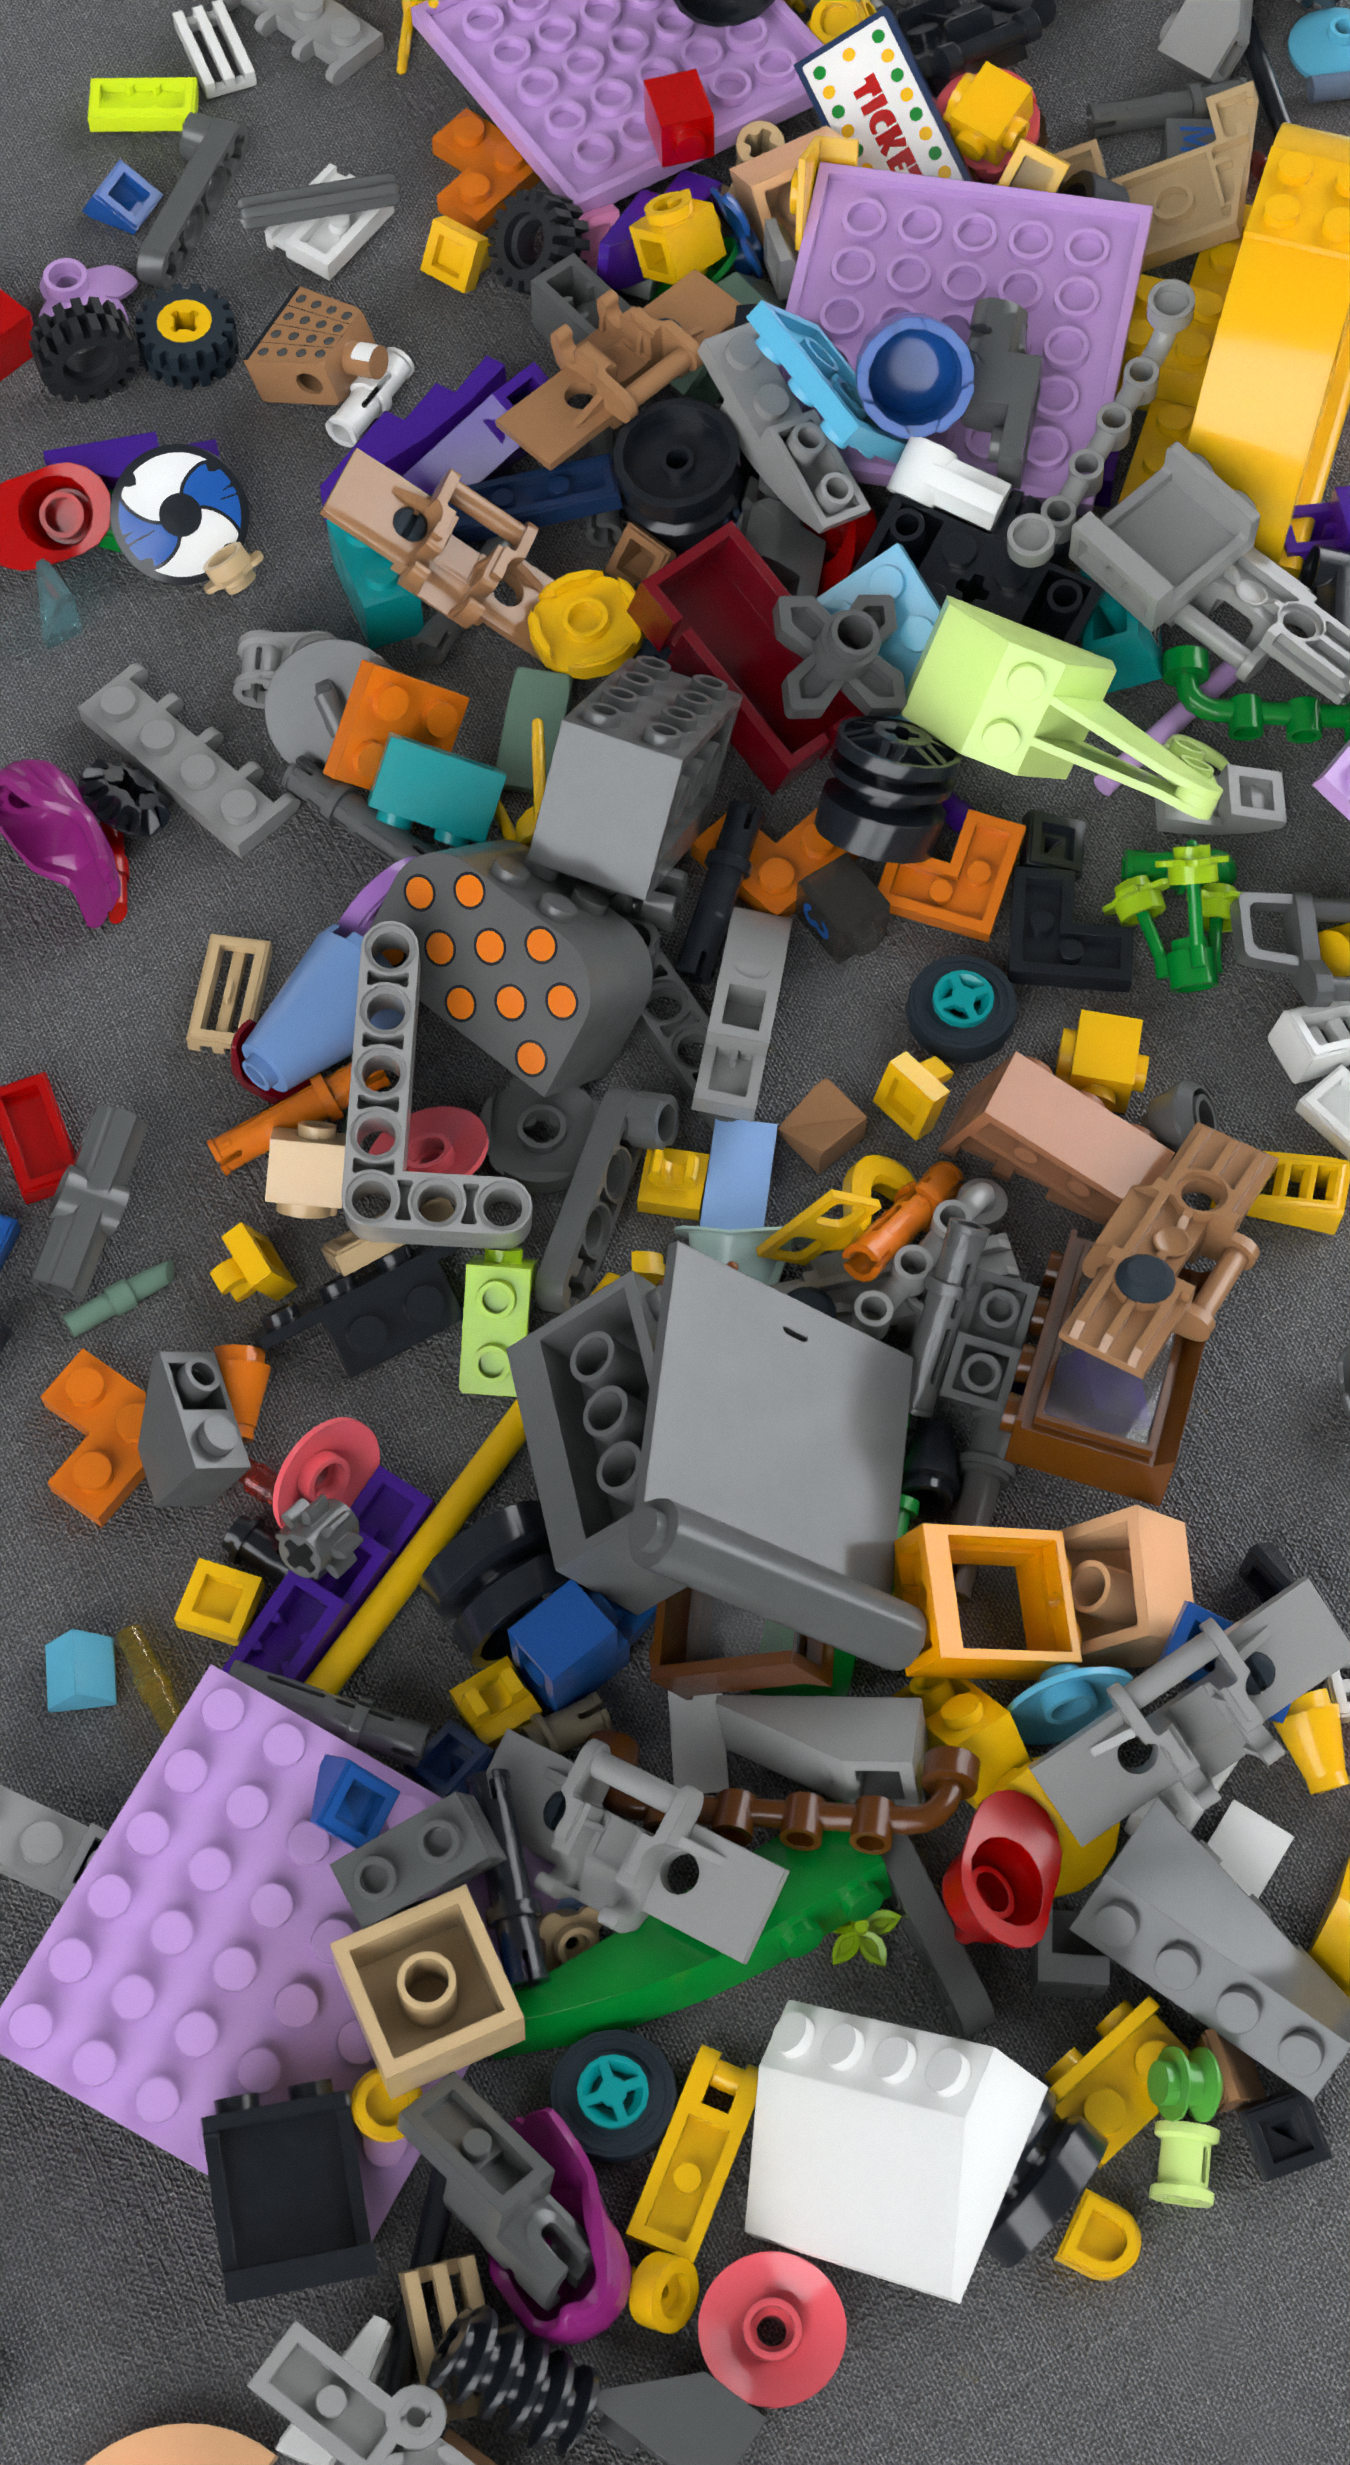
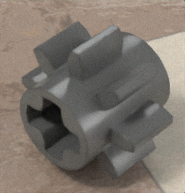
M321 1494L310 1504L301 1497L281 1515L286 1526L275 1535L276 1539L280 1541L279 1553L285 1565L295 1574L305 1578H312L313 1581L317 1582L329 1572L338 1579L357 1561L353 1551L363 1542V1537L359 1535L360 1527L356 1515L343 1502L336 1499H327L326 1495Z

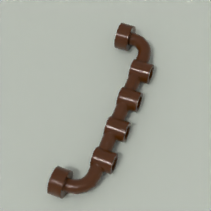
M602 1730L593 1732L587 1737L586 1743L596 1738L610 1746V1754L637 1767L640 1746L630 1736L616 1731ZM939 1746L930 1749L924 1757L921 1785L932 1796L926 1802L916 1806L895 1805L891 1800L877 1795L859 1797L855 1803L826 1802L819 1795L810 1792H794L789 1794L786 1800L759 1799L746 1790L728 1788L721 1790L717 1797L704 1796L703 1806L696 1823L712 1825V1832L741 1847L747 1846L752 1842L754 1827L781 1828L780 1841L787 1847L800 1851H812L819 1848L822 1843L823 1831L850 1832L849 1843L854 1849L865 1854L880 1855L891 1850L893 1834L911 1835L927 1833L945 1824L957 1811L960 1800L969 1799L977 1793L981 1763L974 1753L964 1748ZM610 1786L602 1803L605 1809L621 1818L644 1821L642 1828L654 1835L665 1816V1813Z

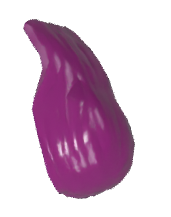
M25 758L20 761H14L0 769V832L32 871L66 885L76 896L88 927H100L107 918L108 912L112 911L117 898L121 896V882L109 842L92 811L85 805L76 784L56 765L45 760Z
M548 2107L530 2112L525 2119L517 2117L508 2122V2124L555 2170L549 2194L585 2230L592 2252L594 2268L577 2289L564 2279L557 2291L561 2296L559 2304L550 2311L544 2310L518 2285L511 2269L505 2272L487 2251L488 2271L505 2303L532 2335L540 2336L550 2344L575 2346L593 2339L608 2329L625 2308L632 2281L631 2265L621 2234L607 2214L601 2199L595 2172L587 2155L564 2120L554 2109ZM547 2236L544 2241L551 2248L553 2241Z

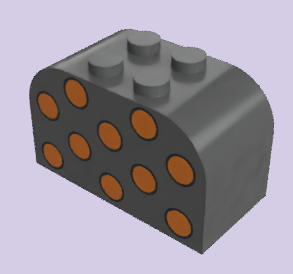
M499 839L426 853L413 858L396 875L371 927L380 922L396 921L405 924L416 935L421 962L419 1000L543 1097L606 1077L644 1010L652 989V962L647 946L638 931L626 919L608 907L609 900L601 892L592 887L577 884L562 872L527 861L530 848L513 840ZM387 949L381 952L394 968L402 965L408 959V955L398 949Z

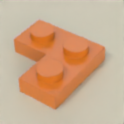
M467 107L432 137L433 154L462 172L437 195L438 211L480 234L497 221L494 218L497 209L507 210L503 201L508 196L517 197L516 191L522 189L530 191L541 181V178L502 131Z
M362 659L323 774L333 779L371 790L389 732L451 752L470 697Z
M818 807L777 843L759 829L749 860L754 867L750 878L742 881L738 896L755 911L789 918L859 857L831 844L818 833L814 825ZM726 814L698 836L691 845V856L707 870L708 868L704 864L707 852L715 849Z
M968 809L951 862H945L932 857L921 863L898 864L887 862L874 897V909L989 943L1025 837L1026 826Z
M82 1348L40 1396L46 1408L87 1436L47 1483L54 1494L97 1525L103 1527L146 1477L138 1451V1442L147 1393Z

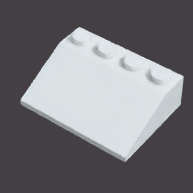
M788 2000L759 2064L744 2232L753 2238L960 2304L1048 2087L995 2047Z

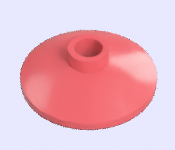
M453 1106L431 1107L411 1113L407 1171L473 1175L484 1161L489 1147L488 1133L482 1120L469 1110ZM382 1132L371 1146L369 1154L379 1155L389 1151L394 1145V1138L388 1133Z
M333 1418L311 1429L295 1444L280 1468L273 1491V1512L276 1522L281 1529L286 1526L281 1515L301 1497L311 1504L323 1494L326 1495L327 1499L339 1500L349 1508L352 1506L380 1465L379 1444L375 1434L368 1426L354 1418Z
M764 2251L753 2253L734 2261L714 2279L704 2296L700 2308L698 2340L708 2370L713 2378L752 2406L770 2409L785 2408L797 2405L813 2397L833 2377L841 2362L846 2345V2316L835 2287L815 2265L790 2253ZM774 2318L783 2324L786 2336L781 2344L767 2346L758 2338L757 2327L765 2319Z

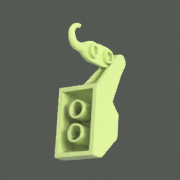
M948 595L906 689L907 704L901 711L902 716L958 753L1010 774L1067 780L1073 764H1076L1151 795L1190 816L1202 820H1209L1223 793V789L1217 785L1214 778V769L1207 763L1218 768L1220 771L1224 769L1226 764H1230L1217 750L1199 740L1182 734L1172 735L1165 744H1159L1106 704L1103 699L1117 671L1112 660ZM1089 730L1163 776L1167 781L1085 743L1084 740Z

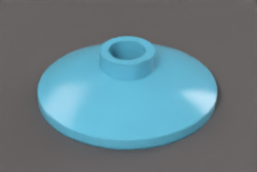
M1339 7L1319 9L1306 14L1295 23L1289 34L1287 50L1293 66L1304 77L1308 78V76L1350 71V9Z
M1072 1663L1056 1665L1044 1671L1039 1678V1682L1017 1696L1009 1704L1007 1710L1014 1720L1023 1744H1055L1068 1739L1113 1708L1112 1700L1106 1692L1108 1687L1116 1682H1119L1123 1687L1134 1678L1128 1672L1114 1667L1078 1668L1077 1665Z

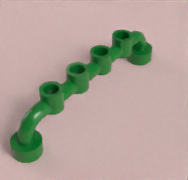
M1181 645L1168 649L1162 655L1163 681L1170 686L1176 687L1178 699L1186 710L1202 720L1228 723V736L1233 740L1251 741L1258 739L1264 734V725L1286 726V739L1295 744H1308L1318 741L1322 737V728L1344 729V742L1347 743L1350 739V702L1345 705L1321 704L1319 699L1309 696L1292 698L1287 702L1263 701L1260 696L1249 693L1238 694L1229 699L1211 698L1204 694L1199 685L1204 684L1210 678V655L1205 648L1195 645Z

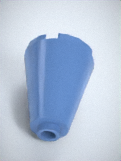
M336 924L330 925L316 936L242 1045V1053L245 1057V1060L242 1062L243 1070L259 1088L268 1091L272 1087L279 1092H286L353 1055L360 953L363 936L353 931L346 938H343L336 934L340 925ZM382 953L376 957L375 962L380 966L394 968ZM384 1009L375 1013L370 1023L378 1029L389 1030L397 1027L404 1017L396 1010Z

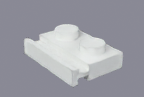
M329 163L309 185L355 178V176L349 173L345 177L337 173L335 165ZM394 206L270 226L265 230L266 244L272 250L276 247L284 250L287 258L330 281L394 213Z

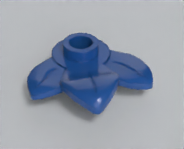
M711 187L709 191L732 231L729 237H733L739 244V252L733 263L737 272L748 276L754 273L756 278H762L764 273L760 263L764 261V249L754 230L750 229L749 220L741 205L731 193L727 192L721 195L718 189Z

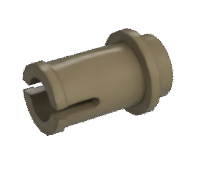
M591 1692L587 1697L545 1717H542L539 1713L531 1715L530 1724L521 1727L520 1731L521 1735L558 1754H562L585 1743L587 1737L593 1732L602 1730L613 1731V1725L607 1709L605 1708L601 1711L598 1709V1706L602 1705L603 1701L596 1692Z

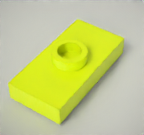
M197 77L91 78L87 117L90 132L182 131L183 123L190 112L198 113L199 88Z

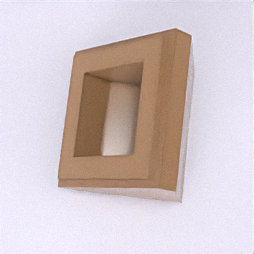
M629 521L604 571L616 580H618L617 576L626 580L634 589V583L645 580L677 557L673 550L634 521Z

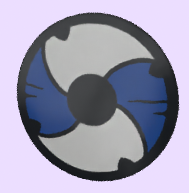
M169 444L146 451L125 468L113 490L110 504V520L112 531L120 550L135 568L148 577L163 583L191 585L210 579L203 570V567L207 560L217 551L234 542H240L244 545L249 527V507L245 491L238 477L219 457L196 446Z

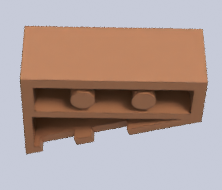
M1017 1051L968 1091L937 1150L956 1158L959 1150L962 1149L992 1162L995 1165L991 1175L1010 1182L1014 1173L1049 1188L1045 1199L1105 1226L1132 1185H1153L1156 1178L1162 1176L1175 1152L1159 1143L1157 1137L1147 1128L1128 1123L1106 1109L1104 1103L1097 1096L1086 1091L1076 1090L1054 1076L1052 1070L1042 1061L1033 1057L1023 1056Z

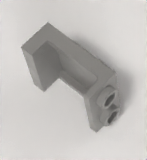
M1176 441L1167 448L1163 467L1105 516L1099 519L1089 511L1072 525L1068 557L1148 630L1153 632L1254 547L1260 514L1252 500L1244 492L1233 490L1221 480L1202 455L1191 453Z

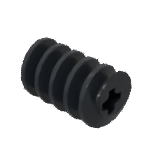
M481 2305L474 2310L467 2307L449 2326L439 2343L430 2366L426 2386L436 2391L450 2375L456 2377L452 2393L453 2403L461 2406L478 2390L482 2395L477 2409V2417L487 2421L503 2405L507 2407L502 2431L513 2436L529 2420L532 2422L528 2437V2447L538 2451L554 2435L557 2437L555 2449L557 2456H564L584 2430L594 2410L600 2388V2378L597 2370L584 2364L575 2368L572 2355L565 2351L556 2350L549 2354V2346L545 2339L536 2335H531L524 2339L522 2326L515 2321L506 2320L498 2324L497 2312L489 2306Z

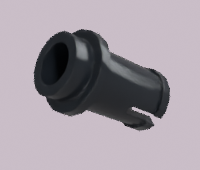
M243 1514L232 1524L222 1542V1548L230 1553V1562L239 1564L243 1561L278 1585H280L290 1570L280 1556V1541L276 1539V1534L265 1528V1519L260 1516L251 1519Z

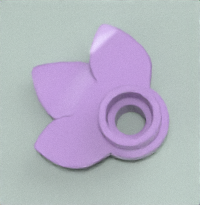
M72 258L57 259L45 268L40 281V291L45 303L39 313V317L43 313L53 317L55 314L52 306L61 303L64 309L72 307L70 302L72 298L80 297L82 305H87L89 296L99 297L101 305L106 300L113 302L116 309L120 308L123 311L129 325L127 313L120 300L135 291L138 287V281L129 272L114 265H103L86 269L78 260Z

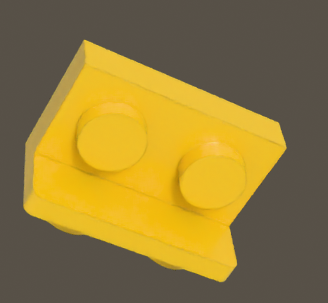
M1148 1996L1135 2009L1125 1999L1095 2028L1103 2039L1085 2056L1075 2047L1072 2048L1044 2075V2078L1052 2085L1050 2090L1056 2094L1057 2098L1053 2119L1058 2122L1065 2117L1079 2114L1108 2139L1109 2144L1105 2154L1097 2166L1099 2170L1160 2113L1157 2105L1150 2099L1147 2078L1150 2066L1154 2061H1157L1161 2051L1167 2046H1177L1184 2052L1186 2057L1190 2054V2051L1155 2014L1160 2006L1151 1996Z

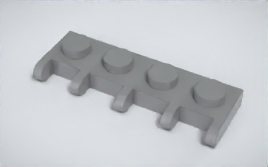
M222 0L228 12L233 11L239 5H243L256 14L258 18L255 21L254 28L262 36L269 37L279 30L295 41L292 48V56L301 63L307 62L313 56H317L327 63L329 67L326 70L325 78L334 86H340L385 50L383 33L335 0Z
M138 662L131 664L78 707L81 721L135 768H140L141 773L149 780L157 781L159 783L158 788L242 859L292 817L299 809L301 801L291 792L283 794L275 802L271 801L255 787L264 774V769L255 761H250L236 771L214 752L222 744L223 734L215 727H209L198 736H195L175 719L183 709L184 701L175 693L167 694L158 702L154 701L139 688L146 681L148 670Z

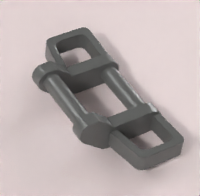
M1290 891L1287 894L1243 892L1230 904L1235 957L1240 965L1290 974L1293 986L1308 1007H1329L1333 1001H1350V976H1333L1325 962L1321 960L1317 922L1350 923V898H1313L1309 892ZM1250 911L1283 913L1287 954L1262 950L1255 945Z

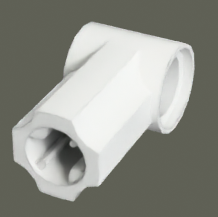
M909 437L886 489L933 510L936 507L991 533L1006 505L1012 484L982 469L975 468L958 460L957 454L923 437Z

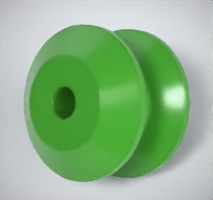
M1167 2046L1161 2051L1157 2061H1154L1150 2066L1147 2087L1151 2101L1157 2105L1159 2112L1166 2120L1179 2121L1188 2111L1195 2121L1208 2122L1215 2115L1221 2102L1224 2082L1217 2060L1209 2049L1197 2047L1186 2057L1179 2047Z

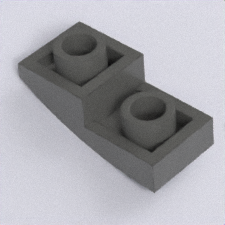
M977 1268L974 1284L978 1287L973 1302H967L964 1314L962 1315L939 1395L1003 1414L1040 1287Z

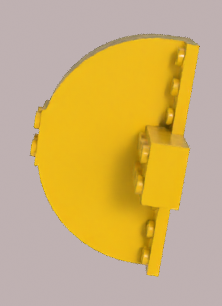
M1283 122L1273 146H1271L1253 206L1245 204L1241 237L1200 251L1189 283L1195 294L1194 316L1187 328L1177 332L1174 343L1159 370L1158 389L1155 399L1147 405L1136 408L1147 411V415L1118 504L1163 467L1167 448L1177 441L1191 453L1202 455L1221 480L1233 490L1244 492L1252 500L1260 514L1254 547L1298 580L1304 559L1300 556L1287 557L1284 549L1286 537L1291 524L1296 542H1309L1315 520L1311 517L1292 519L1294 510L1297 505L1321 503L1350 405V136ZM1143 274L1140 276L1116 396L1123 386L1126 364L1131 359L1141 356L1155 328L1150 325L1147 319L1148 295L1153 286L1165 279Z

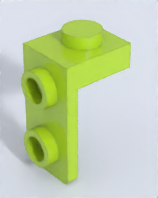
M522 1248L485 1249L484 1255H474L466 1264L459 1390L462 1393L517 1397L506 1348L528 1335L530 1295L535 1287L538 1259L523 1258Z

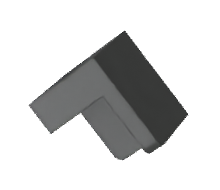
M1052 1902L1049 1922L1043 1939L1031 1947L1030 1996L1101 2000L1110 1985V1957L1102 1956L1100 1950L1070 1930V1927L1081 1911L1053 1910Z

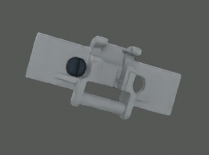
M1304 1575L1224 1631L1213 1618H1208L1199 1625L1200 1634L1123 1687L1119 1682L1108 1687L1106 1692L1112 1700L1113 1708L1027 1766L1081 1847L1094 1840L1177 1781L1181 1782L1190 1796L1205 1811L1222 1799L1214 1787L1213 1777L1247 1754L1259 1757L1267 1766H1270L1286 1754L1277 1740L1266 1730L1263 1723L1350 1663V1641L1307 1576ZM1215 1658L1214 1671L1188 1689L1181 1691L1176 1697L1146 1718L1142 1716L1139 1710ZM1136 1736L1144 1745L1153 1744L1151 1756L1143 1765L1136 1768H1127L1120 1765L1118 1760L1120 1744Z

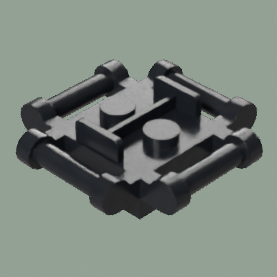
M924 0L899 11L897 22L933 96L938 98L941 91L951 80L966 72L977 74L986 61L998 68L1005 69L1028 59L1025 45L1041 39L1042 29L1050 25L1055 18L1056 4L1054 0H976L967 5L960 4L959 0Z

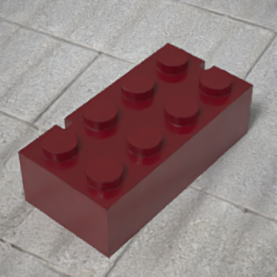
M731 520L643 580L627 612L658 652H661L666 647L671 649L672 653L667 663L670 664L674 672L691 678L698 674L713 676L728 684L727 690L743 695L730 743L771 795H774L809 770L818 758L821 761L836 749L834 741L841 721L854 716L865 715L839 690L820 718L789 719L785 716L781 684L786 676L801 664L804 659L776 640L772 609L779 597L791 596V594Z

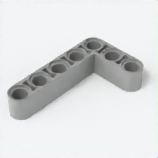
M396 921L380 922L371 927L364 935L360 953L341 1195L346 1223L352 1233L360 1239L370 1242L499 1250L514 1248L523 1243L529 1235L532 1226L531 1196L521 1183L506 1177L407 1171L421 962L418 939L412 929ZM387 949H398L408 955V959L397 968H385L375 962L376 957ZM384 1009L396 1010L404 1017L397 1027L389 1030L378 1029L370 1023L375 1013ZM379 1070L391 1071L399 1077V1082L396 1086L386 1092L373 1091L365 1085V1082L372 1073ZM381 1131L388 1133L395 1140L394 1145L389 1151L379 1155L366 1153L360 1147L362 1140L372 1132ZM376 1193L383 1195L390 1201L389 1209L378 1218L362 1217L355 1211L359 1200L368 1194ZM441 1197L448 1199L456 1207L453 1215L443 1222L428 1221L420 1213L421 1207L432 1198ZM502 1201L510 1202L518 1207L521 1216L511 1225H494L485 1216L486 1211L491 1205Z

